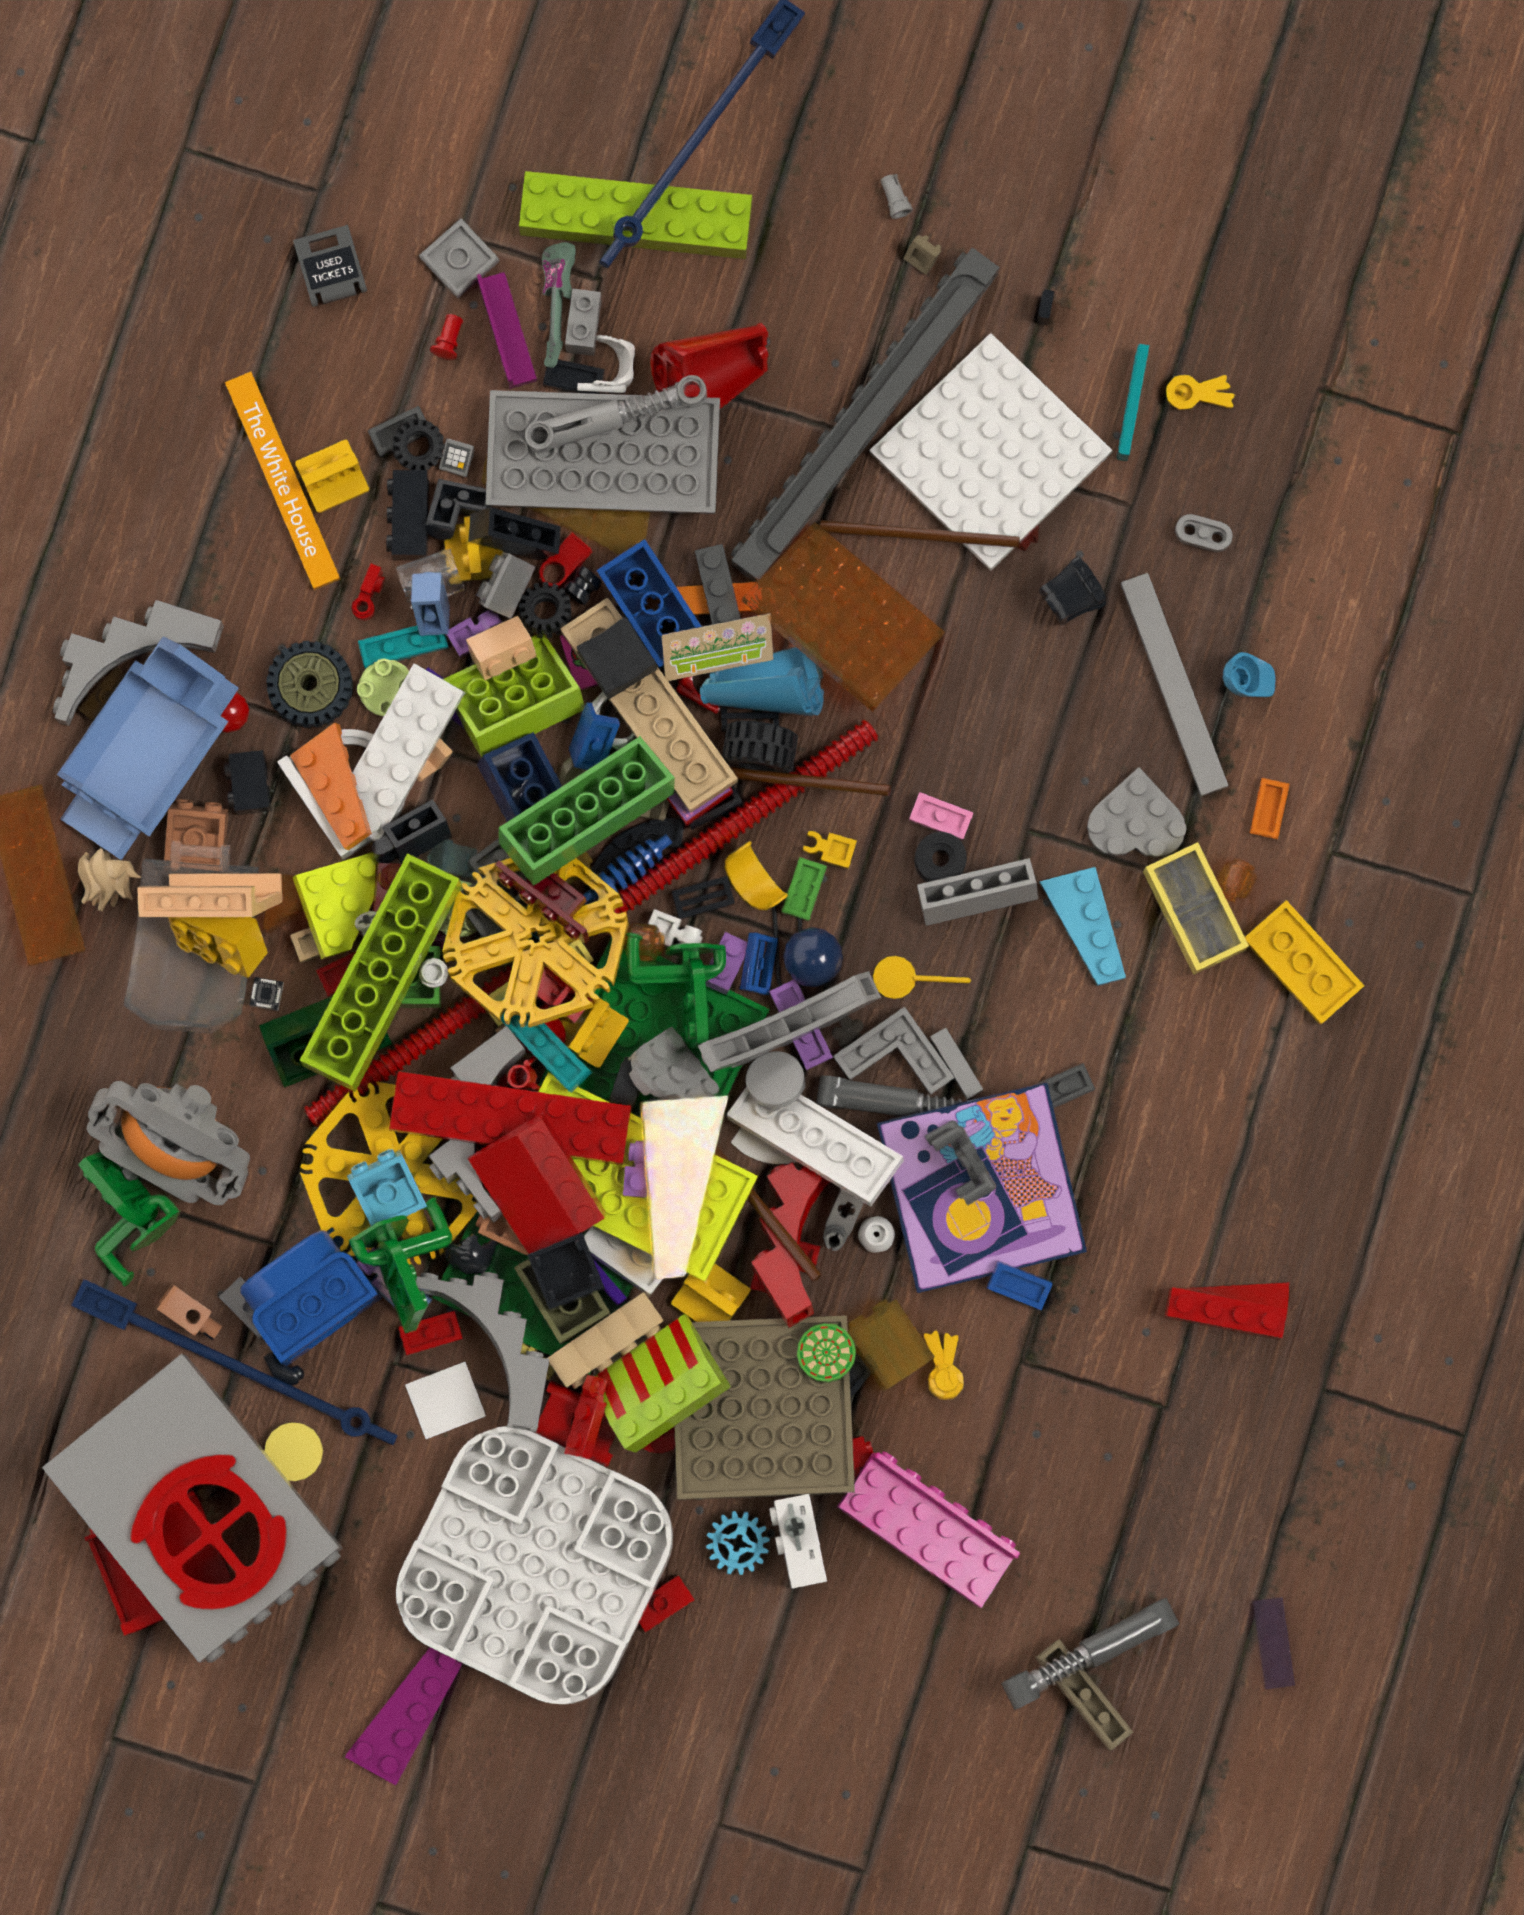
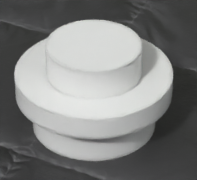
M431 958L420 966L419 977L424 985L437 988L446 982L448 968L443 961Z

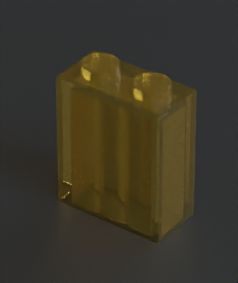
M884 1299L872 1308L874 1314L866 1319L863 1315H860L848 1324L850 1327L848 1334L853 1339L856 1352L862 1358L883 1392L935 1358L896 1299L890 1303L887 1299Z

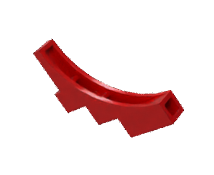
M793 1162L787 1165L781 1164L775 1167L770 1172V1175L767 1176L769 1186L781 1204V1207H772L770 1210L800 1246L802 1229L809 1211L830 1181L804 1165L798 1171ZM760 1218L761 1228L774 1249L771 1251L767 1249L756 1255L755 1260L751 1262L752 1267L788 1328L814 1314L812 1303L802 1285L799 1264L764 1220Z

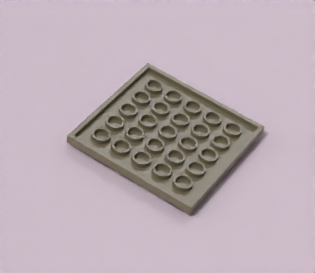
M847 1316L808 1317L788 1328L783 1318L692 1322L731 1388L675 1425L678 1501L855 1493L850 1371L838 1381L831 1383L817 1382L807 1376L800 1368L797 1358L798 1343L806 1331L813 1326L826 1323L835 1324L845 1329L848 1333Z

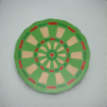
M823 1323L811 1327L803 1334L798 1343L797 1358L800 1368L807 1376L817 1382L831 1383L838 1381L850 1371L855 1363L856 1349L853 1339L845 1329L835 1324Z

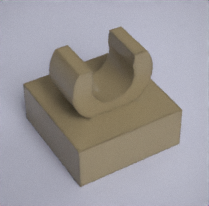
M918 235L912 241L903 259L927 275L941 253V246L938 244L935 247L928 242V236L921 237Z

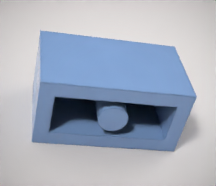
M424 572L413 574L411 604L420 636L449 634L450 605L442 573Z

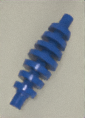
M666 834L656 841L648 839L644 841L647 848L644 849L640 844L634 847L637 853L636 856L630 850L624 852L628 862H625L621 856H617L614 861L618 869L609 863L606 866L610 874L609 876L603 871L597 876L618 893L615 887L616 884L622 890L628 888L624 878H627L631 884H635L638 879L634 871L643 877L646 874L643 864L651 869L655 865L652 858L654 857L657 861L663 858L662 850L672 844V841ZM591 888L583 894L586 897L585 905L599 899L598 894Z

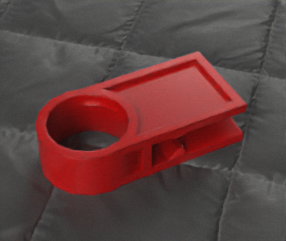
M571 532L559 546V554L549 557L540 567L541 582H547L543 577L545 568L556 564L561 566L565 573L564 578L559 583H555L558 585V588H561L593 553L592 549Z

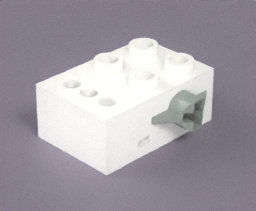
M809 1494L774 1501V1507L770 1508L769 1511L772 1525L779 1526L780 1536L775 1537L778 1555L784 1554L791 1589L827 1582Z

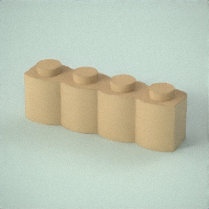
M643 1292L547 1359H549V1364L564 1386L567 1388L572 1385L576 1389L585 1382L587 1373L595 1368L598 1372H601L613 1363L611 1357L620 1351L624 1356L637 1347L635 1340L643 1335L649 1339L662 1330L659 1324L663 1322V1319Z

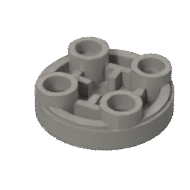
M773 1051L763 1054L751 1063L746 1074V1085L750 1096L756 1103L770 1111H778L799 1098L805 1089V1077L802 1066L797 1059L785 1052Z

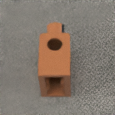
M173 1283L156 1305L158 1311L194 1336L199 1331L213 1340L222 1328V1325L209 1317L212 1313L210 1309ZM189 1310H194L198 1313V1318L193 1322L186 1318Z

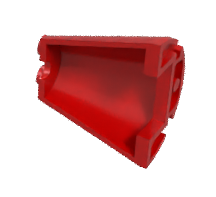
M758 323L753 326L667 341L657 345L652 350L650 358L651 372L656 390L662 392L663 388L667 390V387L674 386L682 378L688 375H695L701 378L706 385V398H720L721 409L768 371L767 358L769 354L765 347L768 338L766 327L762 323ZM694 384L686 387L684 394L686 397H697L700 393V388Z

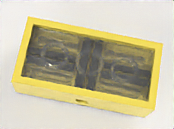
M1198 842L1145 867L1143 873L1193 975L1227 960L1249 947Z

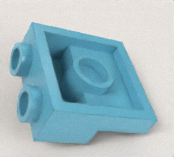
M393 1149L383 1151L377 1156L378 1161L370 1165L367 1162H361L350 1169L352 1173L347 1175L371 1226L379 1221L396 1216H408L427 1207L400 1150L395 1153Z

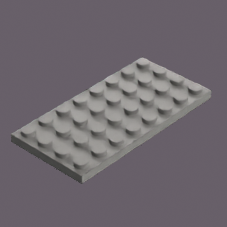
M490 390L486 505L497 507L716 514L720 398H706L704 403L698 407L691 408L687 406L682 408V406L674 409L668 407L667 411L662 409L660 413H657V411L653 412L652 415L648 413L645 414L644 418L638 416L637 420L632 418L629 422L624 423V427L539 453L532 450L525 439V431L530 423L545 421L615 399L617 402L624 401L625 403L626 399L632 401L633 397L638 399L641 395ZM578 424V425H575V426H572V427H568V428H565V429H562V430H558V431H555L554 433H558V432H561V431H564V430H568V429H571V428H574V427H578V426H581L582 424ZM538 430L533 434V441L537 444L544 443L548 438V433L545 430Z

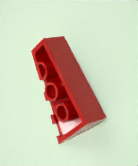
M1289 1282L1195 1288L1172 1287L1169 1289L1164 1318L1280 1340L1283 1338L1288 1311Z

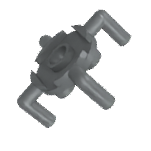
M951 1120L925 1135L929 1145H933L936 1152L951 1144L956 1151L955 1154L961 1165L968 1171L967 1173L971 1180L955 1189L960 1199L963 1198L967 1206L995 1190L996 1183L977 1154V1150L965 1129L959 1126L956 1121Z

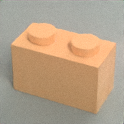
M518 616L466 639L470 656L484 680L500 675L506 670L537 657L532 638Z

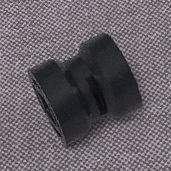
M580 566L575 572L574 580L567 581L563 589L575 601L585 606L590 600V593L597 591L603 583L586 567Z

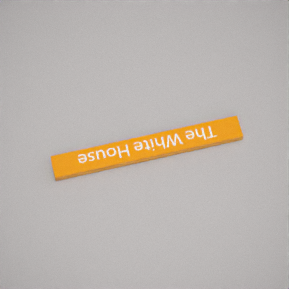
M252 372L225 382L313 589L317 590L340 580V576Z

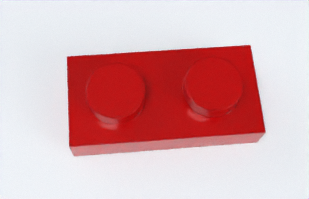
M455 1311L421 1320L417 1329L409 1333H405L402 1326L398 1327L407 1356L463 1339Z

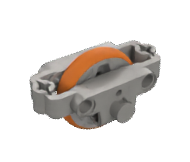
M116 1081L109 1088L100 1089L96 1093L88 1112L90 1120L87 1125V1131L92 1137L101 1141L99 1143L100 1152L108 1159L188 1203H195L201 1197L214 1205H223L228 1198L233 1199L241 1195L248 1176L247 1167L250 1155L237 1146L239 1139L236 1133L217 1122L215 1119L217 1106L210 1103L211 1096L203 1087L192 1085L185 1089L175 1083L173 1088L143 1083L135 1089L122 1081ZM119 1107L124 1109L121 1124L113 1121ZM217 1164H222L224 1166L218 1180L208 1175Z

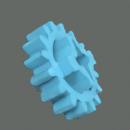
M733 1511L732 1519L729 1520L725 1515H722L723 1523L721 1525L715 1522L712 1524L716 1532L707 1533V1536L713 1539V1543L706 1545L707 1549H714V1554L709 1557L710 1560L718 1558L720 1562L717 1568L720 1569L724 1565L728 1566V1574H731L734 1568H738L740 1575H743L745 1567H748L751 1572L755 1571L753 1563L756 1561L763 1564V1560L759 1556L761 1553L767 1554L769 1550L763 1547V1543L769 1542L770 1539L761 1535L766 1530V1527L757 1528L756 1524L759 1519L756 1517L749 1521L747 1512L743 1514L742 1518H738L736 1511ZM738 1523L737 1529L729 1535L721 1533L728 1525ZM748 1526L755 1532L758 1543L749 1540L746 1534ZM737 1535L743 1536L742 1541L747 1545H751L752 1548H740L738 1552L733 1551V1545L724 1541V1538L735 1539ZM718 1543L727 1547L730 1553L728 1560L721 1555ZM746 1552L755 1553L750 1560L738 1563L740 1555Z

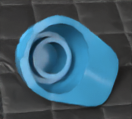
M1244 652L1236 654L1226 663L1222 678L1225 686L1232 693L1240 697L1273 696L1275 692V672L1270 664Z

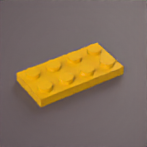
M1287 900L1245 936L1253 952L1320 1025L1364 987L1363 983Z

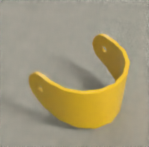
M748 841L726 858L725 871L732 887L746 903L758 910H768L784 900L788 894L783 892L771 879L753 852L752 842Z

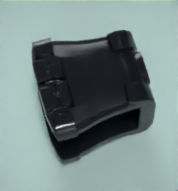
M1079 556L1070 560V563L1061 573L1039 589L1041 597L1051 608L1060 626L1065 625L1084 613L1096 609L1099 610L1107 605L1106 596L1101 584L1089 566Z

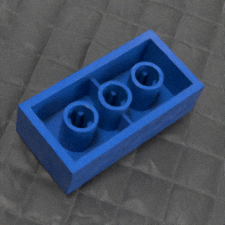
M645 539L596 570L660 669L664 667L662 635L664 634L661 633V630L664 628L662 624L666 621L669 624L675 623L676 628L673 629L675 632L702 627ZM635 573L638 576H645V579L642 580L644 584L640 587L636 584L631 586L629 583L632 581L631 576ZM650 597L653 600L659 599L661 601L658 604L659 609L656 611L652 609L646 610L645 606L648 605L646 600Z

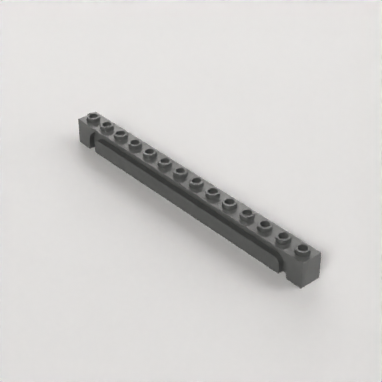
M973 247L967 254L965 252L960 254L953 265L956 269L951 276L945 274L936 287L939 291L934 298L929 296L923 302L919 309L922 313L917 320L912 318L902 331L905 334L899 343L895 340L885 353L888 357L882 365L877 363L868 375L871 378L865 387L860 385L852 395L851 399L854 402L848 409L843 407L834 419L837 423L831 431L826 429L817 441V444L820 446L814 454L811 452L807 453L800 463L802 469L797 476L792 474L782 487L785 489L784 493L779 499L775 496L765 509L768 513L762 521L757 519L748 531L750 537L745 543L740 541L732 551L731 556L734 557L732 559V566L753 582H757L758 586L763 582L998 276L1000 267Z

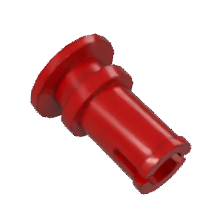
M453 314L446 315L441 334L435 340L437 345L430 346V352L434 356L450 361L457 359V354L453 350H456L458 346L456 340L463 324L462 318Z

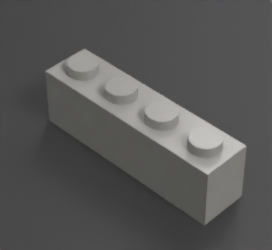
M1030 858L917 885L926 926L1038 899L1037 883Z

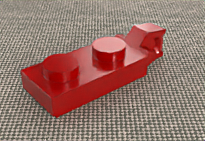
M587 1375L582 1386L583 1391L579 1403L575 1409L571 1431L567 1437L565 1454L588 1460L591 1459L607 1404L603 1402L607 1380Z

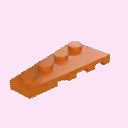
M333 723L292 753L290 757L343 848L350 850L372 833L363 802L358 796L355 775L351 772L348 762L349 755L341 738L340 724Z

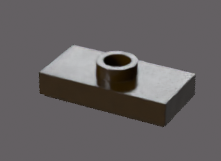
M116 666L78 710L93 722L126 674Z

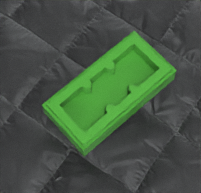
M799 857L781 913L809 922L827 868L826 865Z

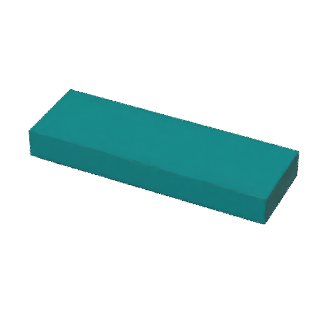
M417 625L358 641L365 669L380 659L398 662L449 648L445 634L420 636Z

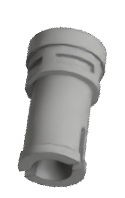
M891 174L882 178L880 183L888 199V208H890L892 219H899L909 215L913 209L908 202V198L904 196L897 174Z

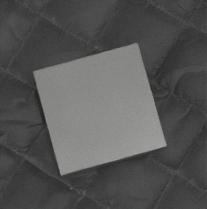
M462 218L419 255V258L457 299L477 282L476 274H481V277H483L500 262L493 251Z

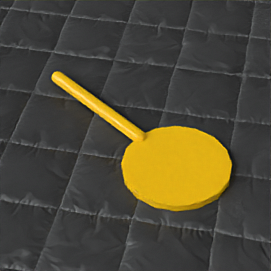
M898 956L886 957L881 960L875 967L873 981L878 992L884 997L891 999L903 998L908 995L914 988L915 981L971 982L970 978L916 975L912 964L905 958Z

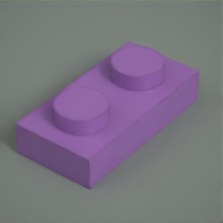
M725 932L719 945L726 946V967L718 976L706 981V986L727 995L745 959L747 942ZM712 957V959H711L709 965H713V964H714L713 957Z

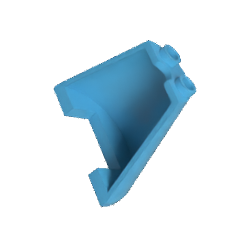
M808 643L774 652L773 660L711 672L709 674L710 678H707L700 688V695L704 704L710 703L717 706L804 716L819 715L823 707L824 691L820 686L823 672L818 643Z

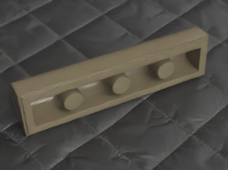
M1058 1639L1036 1656V1660L1042 1667H1046V1663L1052 1664L1053 1660H1059L1061 1655L1067 1656L1069 1650ZM1084 1669L1083 1671L1077 1670L1076 1674L1071 1673L1069 1678H1062V1682L1059 1680L1055 1682L1109 1751H1112L1133 1733Z

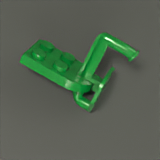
M626 933L627 974L632 983H685L686 996H682V1013L687 1014V1025L683 1027V1038L685 1043H689L690 1050H698L700 1044L709 1040L706 981L718 976L726 967V946L708 943L671 945L665 950V955L681 956L682 965L640 966L639 944L643 937L635 933ZM713 953L714 964L703 965L700 954Z
M101 1152L85 1157L78 1166L83 1170L84 1177L102 1193L103 1200L112 1206L123 1218L97 1242L95 1252L110 1272L122 1283V1286L126 1287L132 1281L134 1272H129L125 1269L113 1252L137 1229L142 1235L130 1246L132 1252L154 1243L174 1225L180 1210L164 1195L151 1196L138 1179L126 1180L122 1173L123 1170L120 1169L119 1165L105 1157ZM158 1207H160L166 1216L156 1222L154 1219L157 1217Z
M436 1197L429 1199L426 1202L427 1207L422 1208L430 1215L436 1231L398 1242L397 1239L403 1235L408 1224L407 1216L401 1215L379 1221L349 1240L353 1253L359 1261L364 1264L380 1267L383 1280L405 1333L417 1329L428 1306L425 1293L422 1290L419 1291L416 1284L417 1275L415 1268L412 1264H408L407 1259L445 1248L452 1241L451 1231L440 1206L436 1202ZM378 1246V1250L367 1252L366 1248Z

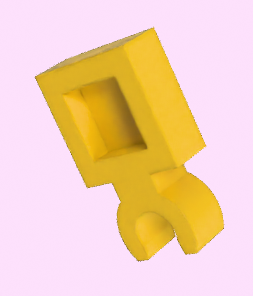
M808 831L807 837L814 838L817 844L814 847L804 846L803 851L805 853H823L821 862L849 869L857 843L856 840L830 832L827 840H824L819 833Z

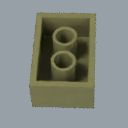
M529 1259L514 1267L560 1345L611 1315L599 1293L550 1312Z

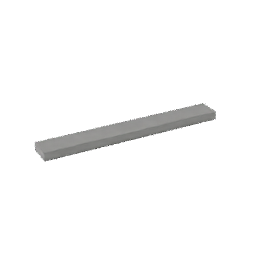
M1145 573L1121 582L1120 585L1200 796L1227 788L1229 785L1149 574Z

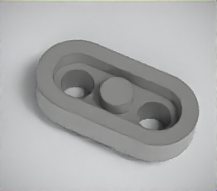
M1193 514L1182 516L1175 527V534L1179 541L1212 552L1226 550L1232 541V531L1228 525ZM1191 526L1195 533L1188 535L1185 533L1184 528ZM1219 534L1222 537V541L1219 543L1214 542L1212 535Z

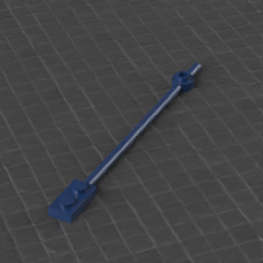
M779 0L751 38L750 44L756 48L633 216H624L616 222L613 229L615 240L599 261L603 267L609 268L623 247L635 246L640 241L643 233L642 221L766 54L772 59L776 56L804 18L805 12L788 0ZM628 230L632 233V236L626 237L622 232Z
M84 1279L71 1306L122 1330H126L128 1324L131 1323L341 1421L343 1431L350 1436L360 1437L366 1433L392 1446L397 1440V1434L371 1423L370 1416L364 1409L352 1407L345 1411L135 1313L137 1303ZM354 1417H360L362 1420L361 1426L358 1428H354L351 1425V1420Z

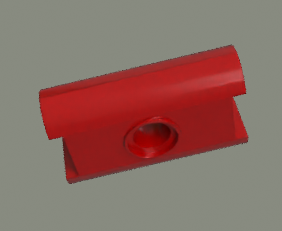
M551 1380L546 1389V1393L550 1397L538 1421L537 1430L534 1433L566 1448L567 1437L572 1427L571 1422L575 1417V1409L579 1403L581 1393ZM605 1413L590 1460L608 1467L613 1458V1454L609 1453L616 1434L610 1426Z

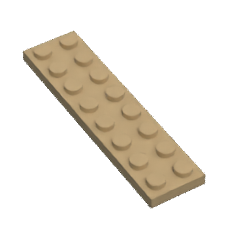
M607 597L560 628V631L582 661L578 655L577 646L603 633L622 619V617ZM658 667L655 672L609 699L635 737L641 736L675 777L674 791L690 813L738 782L734 772Z

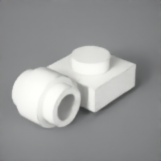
M655 909L644 934V937L666 946H671L675 938L679 941V944L701 943L703 938L700 936L701 930L686 925L684 930H679L681 919Z

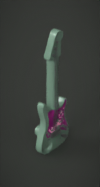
M568 242L554 244L546 248L542 254V266L545 273V284L542 293L546 296L551 295L550 335L544 365L549 368L556 366L563 346V341L561 340L562 298L564 296L570 299L572 295L570 272L575 263L576 250L575 245Z

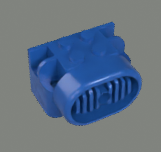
M325 1230L317 1231L297 1243L255 1273L240 1288L241 1295L254 1312V1326L280 1363L285 1366L294 1362L382 1299L357 1262L349 1254L341 1252Z

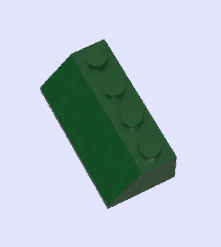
M333 996L259 1025L266 1048L284 1088L318 1075V1073L303 1067L300 1059ZM386 1032L377 1050L392 1045L388 1032Z

